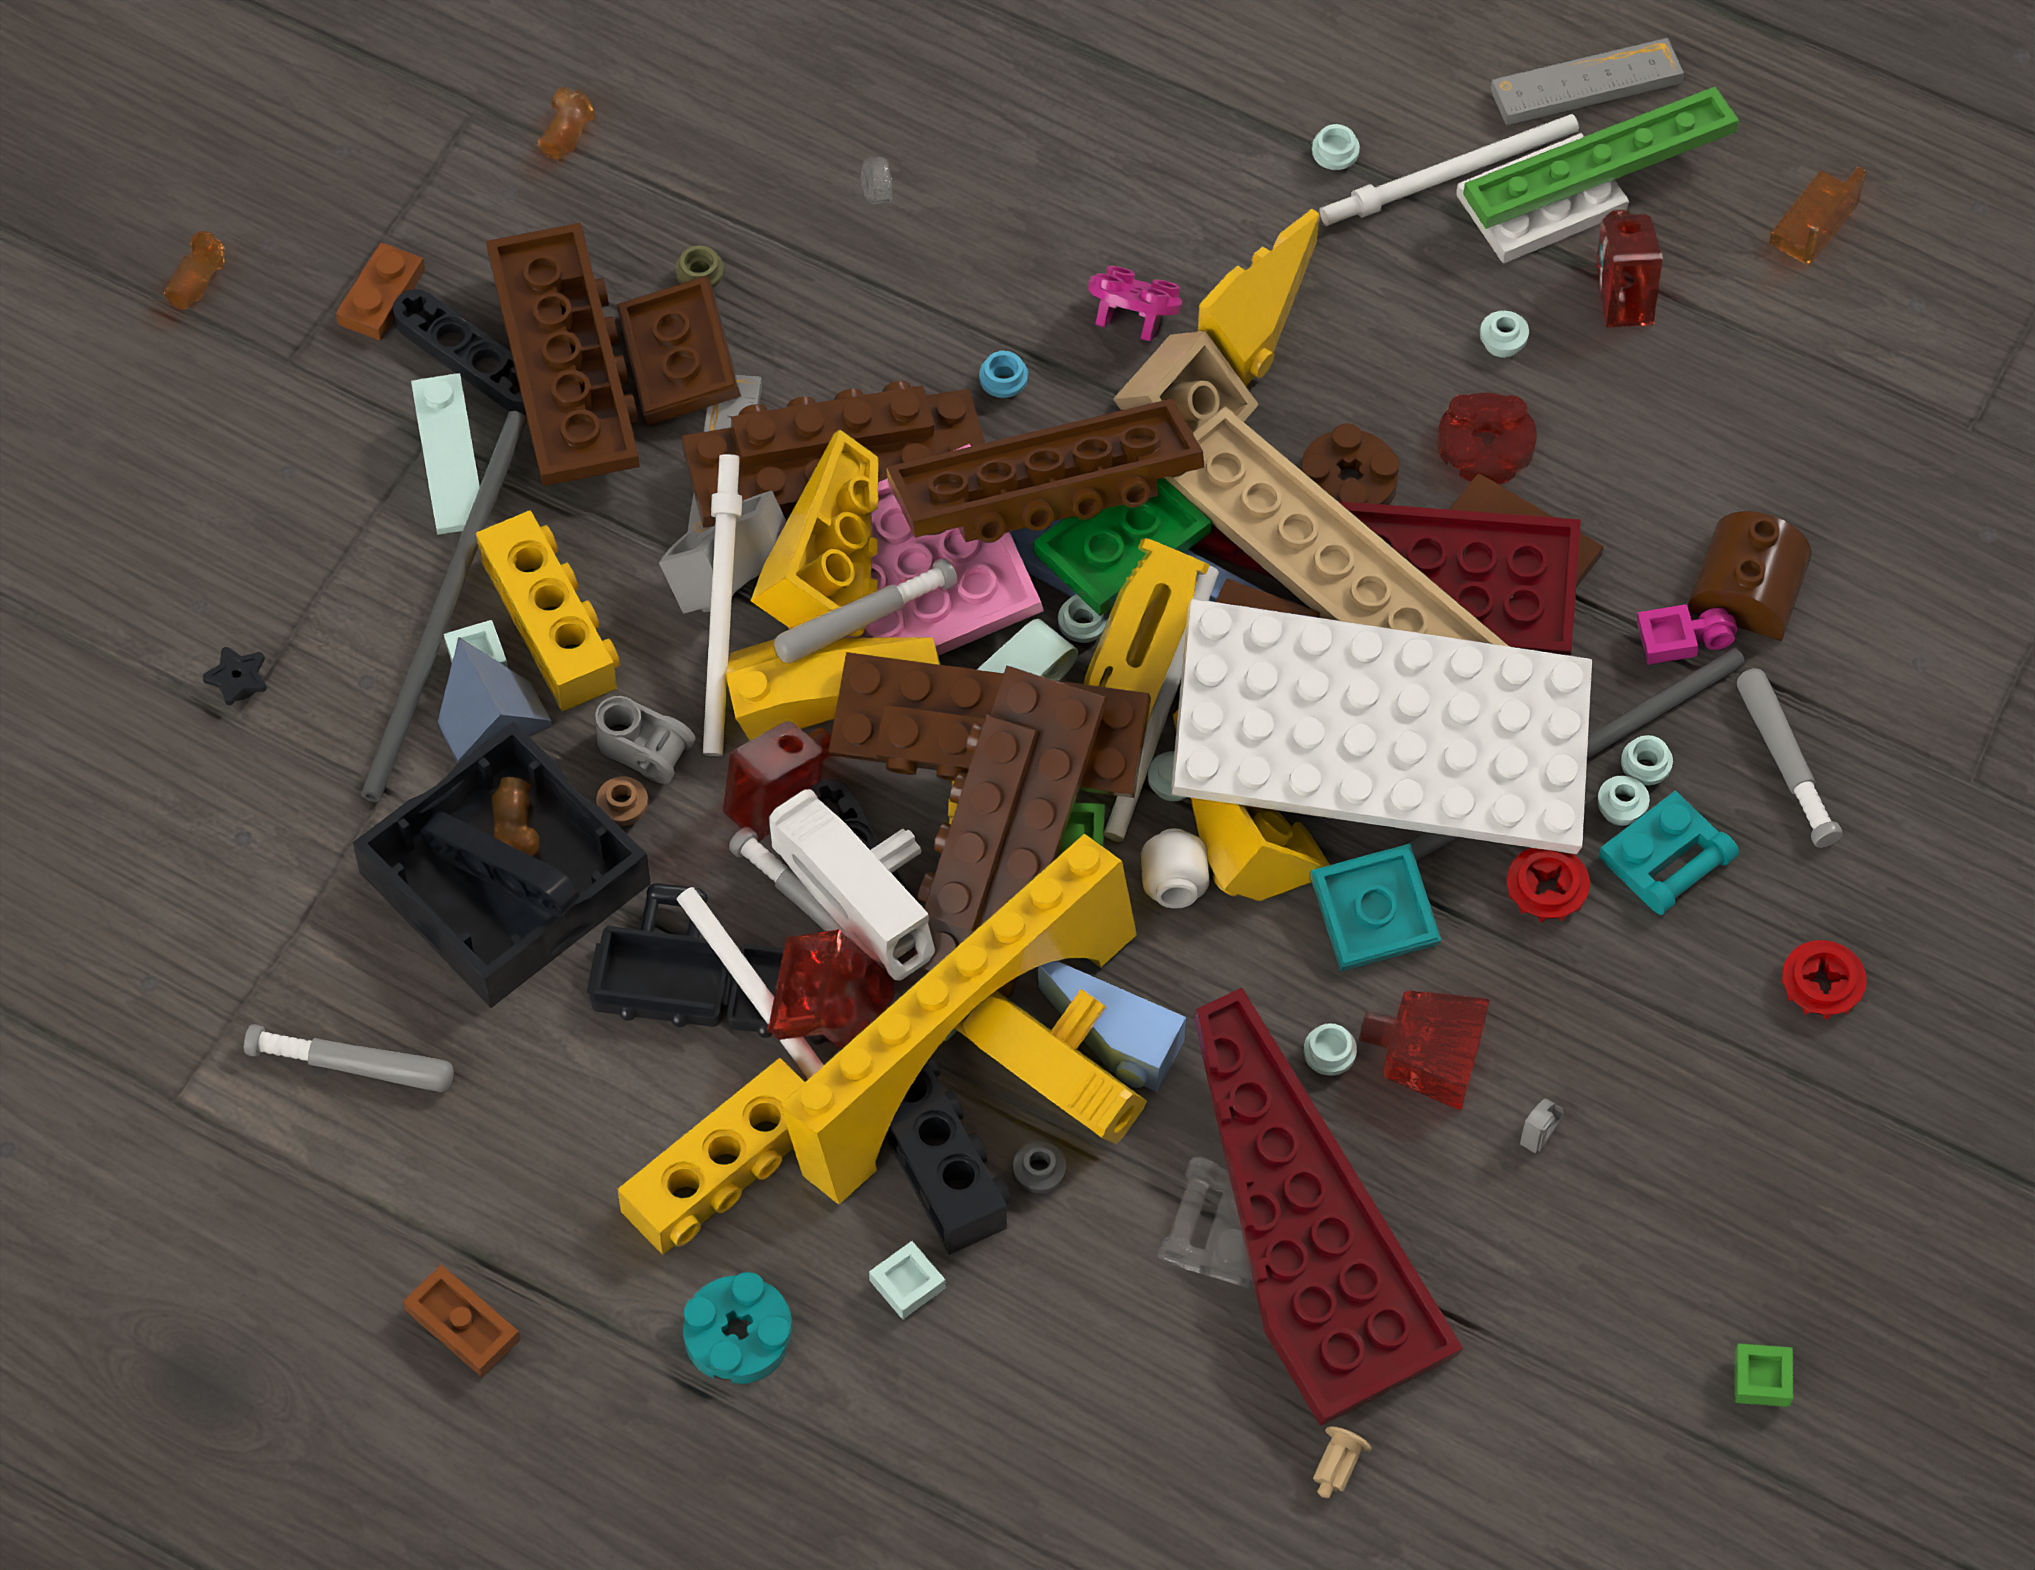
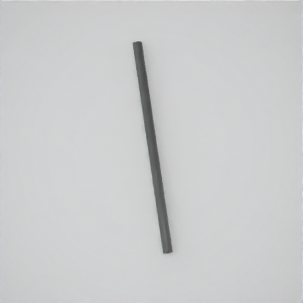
M510 411L508 413L366 778L361 796L369 801L379 802L386 787L477 551L476 532L486 528L525 427L527 418L520 412Z
M1737 648L1729 650L1589 734L1587 759L1745 665L1742 653ZM1426 832L1408 844L1411 845L1415 860L1418 862L1458 837Z

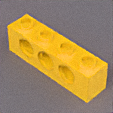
M529 510L476 532L480 560L561 711L563 712L617 689L615 668L621 666L617 651L609 638L602 641L596 629L600 627L597 615L588 600L582 603L575 592L579 590V586L571 566L567 562L560 565L555 556V553L558 552V547L548 525L540 527L533 513ZM527 569H538L534 572H523ZM551 606L558 607L557 609L550 611L543 610ZM572 644L580 645L573 649L564 648L565 646Z
M781 1058L777 1059L619 1187L617 1191L621 1213L662 1255L675 1245L678 1247L686 1245L697 1235L704 1221L715 1212L724 1213L739 1200L743 1189L757 1178L764 1180L773 1174L780 1166L782 1157L794 1148L780 1104L805 1082ZM761 1122H773L778 1125L775 1129L767 1132L754 1129ZM723 1154L737 1157L733 1163L727 1165H720L713 1161ZM683 1187L697 1190L694 1195L688 1198H678L672 1195L677 1189Z

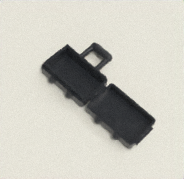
M653 883L646 891L647 898L640 930L607 926L603 930L600 943H596L587 987L591 1006L595 1011L618 1014L626 1021H631L635 1017L671 1021L678 1028L684 1027L687 1024L715 1027L721 1021L723 1006L728 1004V1023L732 1029L757 1032L762 1038H769L774 1034L706 939L699 938L700 931L691 919L689 920L687 936L653 932L658 904L682 907L677 898L682 892L691 887ZM695 888L703 901L707 903L708 896L706 892L700 888ZM744 944L740 947L741 953L805 1039H809L812 1044L821 1045L825 1041L849 1044L859 1035L860 1029H865L873 978H869V965L865 959L753 944Z

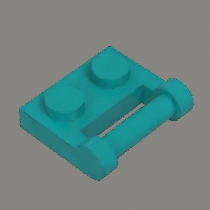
M1675 790L1600 848L1599 858L1655 913L1663 915L1675 906V898L1719 864L1727 866L1739 856V849L1735 841L1728 834L1718 832ZM1697 843L1704 849V851L1665 881L1660 882L1653 879L1654 876Z

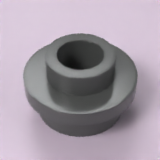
M1042 1141L1031 1142L1023 1146L1016 1153L1013 1160V1175L1017 1183L1025 1190L1034 1194H1045L1056 1189L1063 1182L1066 1175V1160L1060 1149L1053 1144ZM1042 1160L1046 1161L1049 1167L1045 1170L1037 1171L1030 1164L1033 1161Z

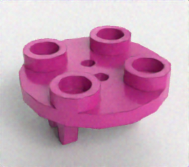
M1107 266L1106 274L1097 273L1095 276H1090L1087 290L1092 295L1101 299L1095 322L1097 326L1105 328L1106 324H1110L1114 309L1117 306L1138 311L1140 316L1145 317L1141 339L1151 341L1157 335L1162 315L1172 316L1180 313L1182 299L1178 297L1180 286L1172 282L1155 279L1150 284L1135 280V273L1133 271L1118 266Z

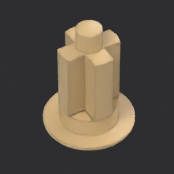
M1326 1428V1433L1332 1439L1313 1477L1315 1482L1321 1484L1317 1493L1322 1498H1330L1333 1491L1337 1492L1339 1490L1343 1492L1357 1463L1360 1452H1371L1372 1450L1371 1445L1366 1440L1343 1428Z

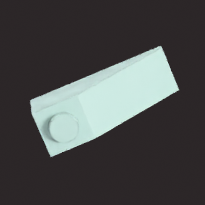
M460 373L413 380L411 384L437 535L463 531L480 486Z

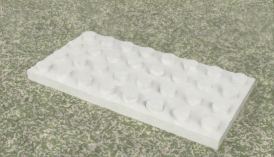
M1191 599L1187 609L1171 795L1578 854L1582 848L1592 659Z

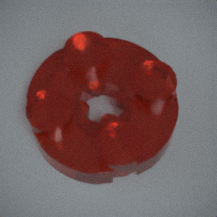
M1488 392L1470 395L1462 394L1450 401L1448 410L1440 420L1437 446L1441 459L1447 466L1449 461L1453 467L1460 470V477L1472 482L1477 474L1480 473L1495 483L1500 484L1514 478L1516 471L1522 469L1525 464L1527 467L1532 461L1537 431L1533 418L1527 412L1526 403L1517 396H1504ZM1481 432H1490L1497 437L1494 438L1492 445H1485L1481 437L1474 436Z

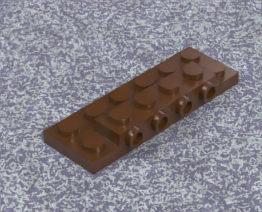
M581 222L486 241L488 257L542 486L640 467L639 455L631 424L638 423L636 406L632 394L623 395L621 385L628 384L626 366L623 355H613L611 346L619 345L613 316L604 318L602 308L609 306L604 278L594 279Z
M895 381L886 385L882 392L863 395L861 390L853 388L841 391L835 396L834 400L815 403L812 397L802 396L791 400L786 408L767 411L764 405H749L744 407L737 416H731L730 428L682 435V449L702 527H711L716 524V518L711 516L712 494L717 493L720 455L730 454L739 456L737 494L742 496V501L772 491L782 513L789 514L792 513L830 440L838 430L846 433L878 457V482L888 479L886 469L888 466L954 451L968 444L971 446L984 444L985 440L970 389L926 395L923 385L911 387L906 381Z
M1171 398L888 466L886 469L888 484L915 538L926 535H938L946 530L958 528L965 543L974 540L991 543L999 540L1004 533L1023 528L1041 531L1049 527L1053 521L1076 516L1081 519H1090L1096 516L1100 510L1118 505H1126L1132 508L1139 507L1146 503L1149 498L1158 496L1157 479L1178 477L1186 472L1204 468V454Z
M846 652L829 753L836 757L886 763V770L904 775H916L917 768L936 770V777L955 781L959 772L968 774L974 755L966 752L970 731L975 722L984 724L986 715H991L1004 673ZM1058 681L1108 698L1079 791L1135 798L1151 702L1150 694Z
M1006 665L991 715H986L984 724L975 722L970 731L966 752L974 755L968 774L959 772L952 786L950 802L958 805L952 823L943 822L936 836L934 852L942 854L936 873L927 872L919 889L918 901L925 903L924 909L929 914L928 925L935 947V953L930 961L920 968L931 971L1057 858L1106 707L1107 697ZM915 948L913 957L918 954L916 948ZM1018 977L1012 979L996 991L1005 997H1012Z

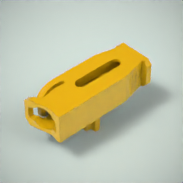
M1144 538L1141 539L1138 549L1146 554L1142 560L1138 561L1137 567L1132 569V574L1126 577V582L1118 593L1089 664L1083 684L1149 693L1151 696L1149 718L1186 627L1188 605L1195 595L1197 574L1206 575L1210 565L1163 544ZM1107 668V672H1106V674L1104 675V677H1103V679H1102V681H1101V678H1102V676H1103V674H1104V671H1105V669Z
M1080 989L1052 1030L998 991H994L977 1005L966 1020L964 1018L954 1028L1054 1104L1087 1126L1101 1138L1117 1144L1125 1136L1146 1105L1147 1100L1077 1050L1106 1009L1104 1004L1083 989Z

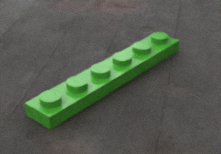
M1712 87L1465 182L1463 195L1484 228L1488 229L1737 132L1739 120L1717 88Z

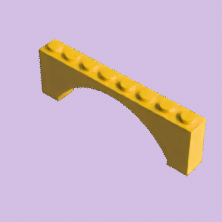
M1083 834L783 1101L780 1106L802 1176L840 1205L877 1171L875 1162L884 1137L908 1089L938 1046L977 1005L1012 979L1033 968L1067 958H1088L1101 968L1128 944L1137 934L1122 860L1086 834Z

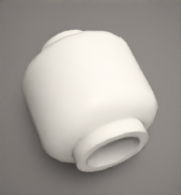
M1173 828L1164 830L1145 843L1141 851L1142 882L1144 891L1150 898L1158 901L1162 906L1175 909L1190 906L1206 892L1209 886L1207 848L1199 837L1184 830Z

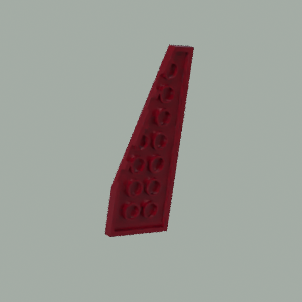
M1338 501L1509 647L1571 656L1581 519ZM1211 524V533L1192 546V548L1276 579L1213 524Z
M1241 987L1197 1008L1193 1017L1264 1331L1320 1426L1459 1356L1463 1347L1244 989Z

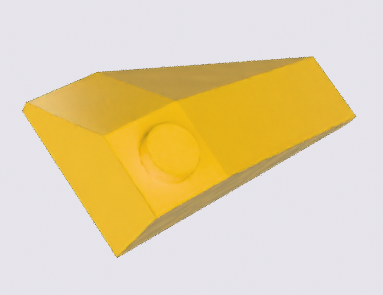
M1313 209L1309 210L1280 233L1272 251L1261 247L1254 253L1253 263L1250 268L1244 270L1239 266L1235 267L1199 304L1198 332L1206 331L1245 386L1255 376L1257 378L1263 377L1273 363L1274 350L1317 243L1320 213Z
M838 430L830 440L766 559L750 600L790 629L877 591V580L871 578L872 557L877 554L878 539L872 537V513L878 509V457L843 431ZM866 626L847 636H860L864 633Z
M932 637L842 638L793 663L783 662L777 656L774 649L775 639L731 652L726 677L735 718L753 744L834 719L846 652L940 665Z
M1178 710L1173 715L1176 730ZM1191 798L1199 838L1206 845L1208 864L1214 872L1213 880L1228 895L1237 896L1239 894L1262 901L1311 883V870L1330 865L1312 835L1302 823L1295 822L1291 826L1278 810Z

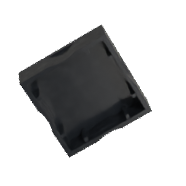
M514 721L457 763L454 769L436 786L408 800L352 842L360 874L490 1008L651 884L647 853L599 806L578 793L568 782L561 768ZM437 812L447 813L561 871L575 885L580 897L562 917L552 916L444 861L427 847L419 834L420 829Z

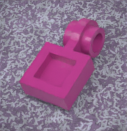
M1687 604L1637 612V626L1647 665L1697 657L1698 644L1696 639L1704 643L1706 648L1711 650L1726 648L1734 642V635L1737 633L1735 618L1729 615L1727 610L1723 608L1709 609L1703 612L1698 620L1691 621Z

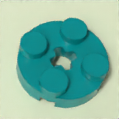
M743 1272L737 1276L731 1275L716 1279L702 1287L684 1307L683 1337L685 1348L690 1360L697 1369L713 1379L714 1375L722 1379H731V1383L747 1384L763 1379L774 1372L786 1356V1349L792 1337V1318L788 1304L777 1289L763 1282V1279L753 1272ZM734 1319L748 1321L750 1323L747 1327L748 1336L741 1340L735 1334L726 1337L723 1331L728 1328L729 1321Z

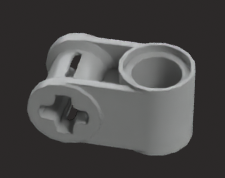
M612 696L602 701L595 713L597 746L600 752L607 758L616 760L657 783H670L675 774L674 765L683 751L690 750L696 741L694 733L684 723L675 718L663 716L634 702L628 697ZM615 725L628 727L624 731H613L609 728Z

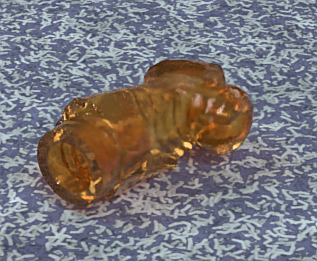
M561 87L552 98L551 106L558 113L538 141L542 152L552 159L559 160L564 154L573 152L586 122L592 121L595 118L592 102L579 88L573 93L569 88Z
M199 231L192 236L190 247L193 251L187 256H183L181 263L168 280V285L164 289V296L167 301L178 309L185 310L190 304L200 301L214 271L221 270L225 264L224 244L209 231Z
M502 778L499 788L492 795L493 820L495 821L494 838L532 856L539 848V835L533 828H527L530 784L519 778Z

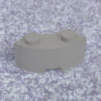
M772 491L742 501L741 518L736 519L732 596L744 584L761 574L764 563L786 524L785 517ZM715 526L697 537L690 530L672 545L659 562L683 614L702 609L703 612H711Z

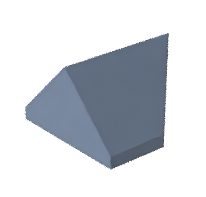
M458 637L438 718V726L457 763L513 721L528 736L552 726L551 719L530 681Z

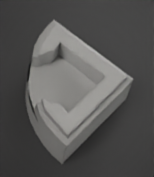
M1547 1098L1543 1099L1525 1120L1520 1145L1535 1154L1537 1151L1540 1152L1563 1119L1564 1109Z

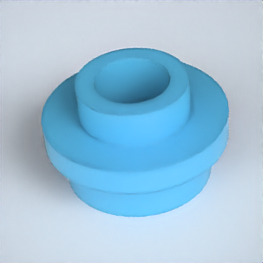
M998 351L991 354L982 364L979 380L982 388L988 394L999 398H1009L1019 394L1026 387L1028 370L1025 363L1015 353ZM999 376H1008V377H1010V378L1001 379V378H997V377H999Z

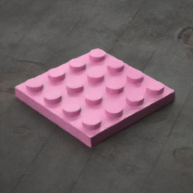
M968 444V445L963 446V447H961V448H959V449L971 447V445ZM888 479L878 482V509L872 513V537L878 539L877 554L872 557L871 578L877 580V591L891 584L898 586L909 579H913L915 576L926 573L932 569L934 562L942 558L947 559L953 565L958 580L957 584L950 589L938 587L927 594L908 601L902 609L867 625L864 633L860 636H845L844 638L932 637L939 656L1044 611L1010 532L1004 533L999 540L991 543L981 540L965 543L958 528L946 530L938 535H926L915 538L888 484Z

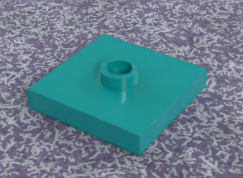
M1410 844L1311 870L1310 879L1340 972L1440 944L1441 937Z

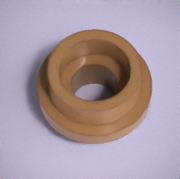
M621 776L606 781L600 787L596 796V803L618 826L625 827L636 823L643 816L648 806V795L645 787L638 780ZM618 796H630V799L625 802L613 800Z

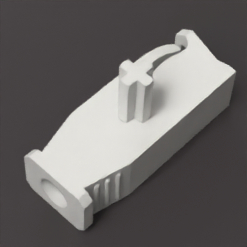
M811 789L803 790L772 812L769 816L772 848L781 855L806 889L866 954L883 963L888 974L894 980L899 981L930 961L935 953V947L928 925L929 914L891 874L922 852L921 847L915 842V836L910 830L905 831L901 829L869 850L846 823L824 805ZM916 946L918 952L916 956L904 964L897 960V958Z

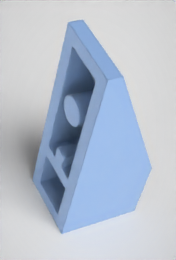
M1052 961L1038 966V988L1061 1015H1063L1080 989H1083L1106 1006V1009L1083 1041L1107 1069L1115 1073L1122 1082L1136 1088L1145 1086L1158 1092L1184 1043L1186 1017L1059 961Z

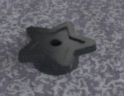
M224 647L221 651L220 665L204 673L203 682L219 687L227 705H232L235 701L245 700L254 695L255 692H265L267 686L258 674L265 656L261 652L241 656L231 648ZM235 672L242 673L238 678L232 676Z

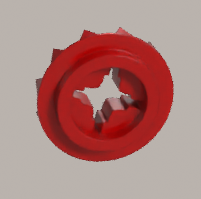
M1529 848L1520 853L1512 861L1506 878L1508 899L1515 901L1519 906L1521 914L1528 912L1535 915L1540 923L1547 918H1559L1563 922L1574 911L1580 912L1590 889L1588 871L1576 855L1538 848ZM1560 874L1556 886L1558 893L1549 889L1544 894H1536L1539 885L1538 878L1547 882Z
M1815 940L1798 946L1789 954L1783 966L1781 983L1784 984L1787 991L1788 1002L1795 1001L1802 1007L1804 1015L1813 1012L1823 1015L1825 1020L1835 1014L1844 1013L1847 1015L1858 1002H1861L1866 989L1867 977L1862 962L1850 949L1833 941ZM1820 965H1823V972L1826 973L1827 979L1836 981L1831 984L1828 994L1823 993L1819 983L1810 982L1815 980Z

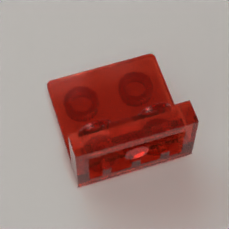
M839 929L786 937L767 1030L778 1040L823 1034L842 1050L890 1007V1002L894 996V979Z

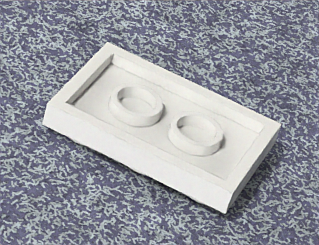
M1582 133L1458 183L1456 196L1503 264L1604 222L1608 213L1610 214V219L1627 212L1629 200L1615 180L1488 229L1484 228L1463 195L1465 182L1584 137Z

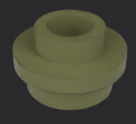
M698 245L686 249L676 263L678 282L682 284L708 275L712 287L715 288L724 276V266L721 258L711 248ZM699 270L705 271V272H701V273H696V271H699Z

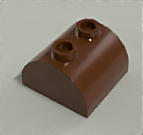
M1741 511L1724 516L1719 520L1714 530L1687 605L1689 612L1701 615L1709 609L1723 608L1727 610L1729 615L1735 618L1738 628L1782 641L1810 563L1812 551L1808 540L1797 528L1772 515Z

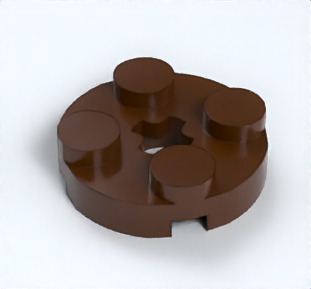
M1346 423L1337 426L1333 432L1321 435L1308 446L1303 455L1301 471L1336 501L1390 505L1396 494L1400 462L1392 449L1382 439L1371 433L1361 431L1354 424ZM1346 468L1358 471L1360 479L1356 480L1349 477L1344 481L1340 479L1341 470Z

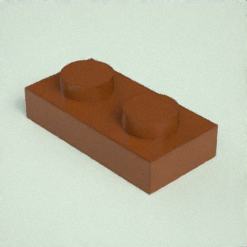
M381 242L335 313L338 325L381 341L395 319L393 313L394 301L403 292L413 290L424 273V258Z
M442 1264L402 1301L404 1310L481 1377L521 1340L519 1331Z

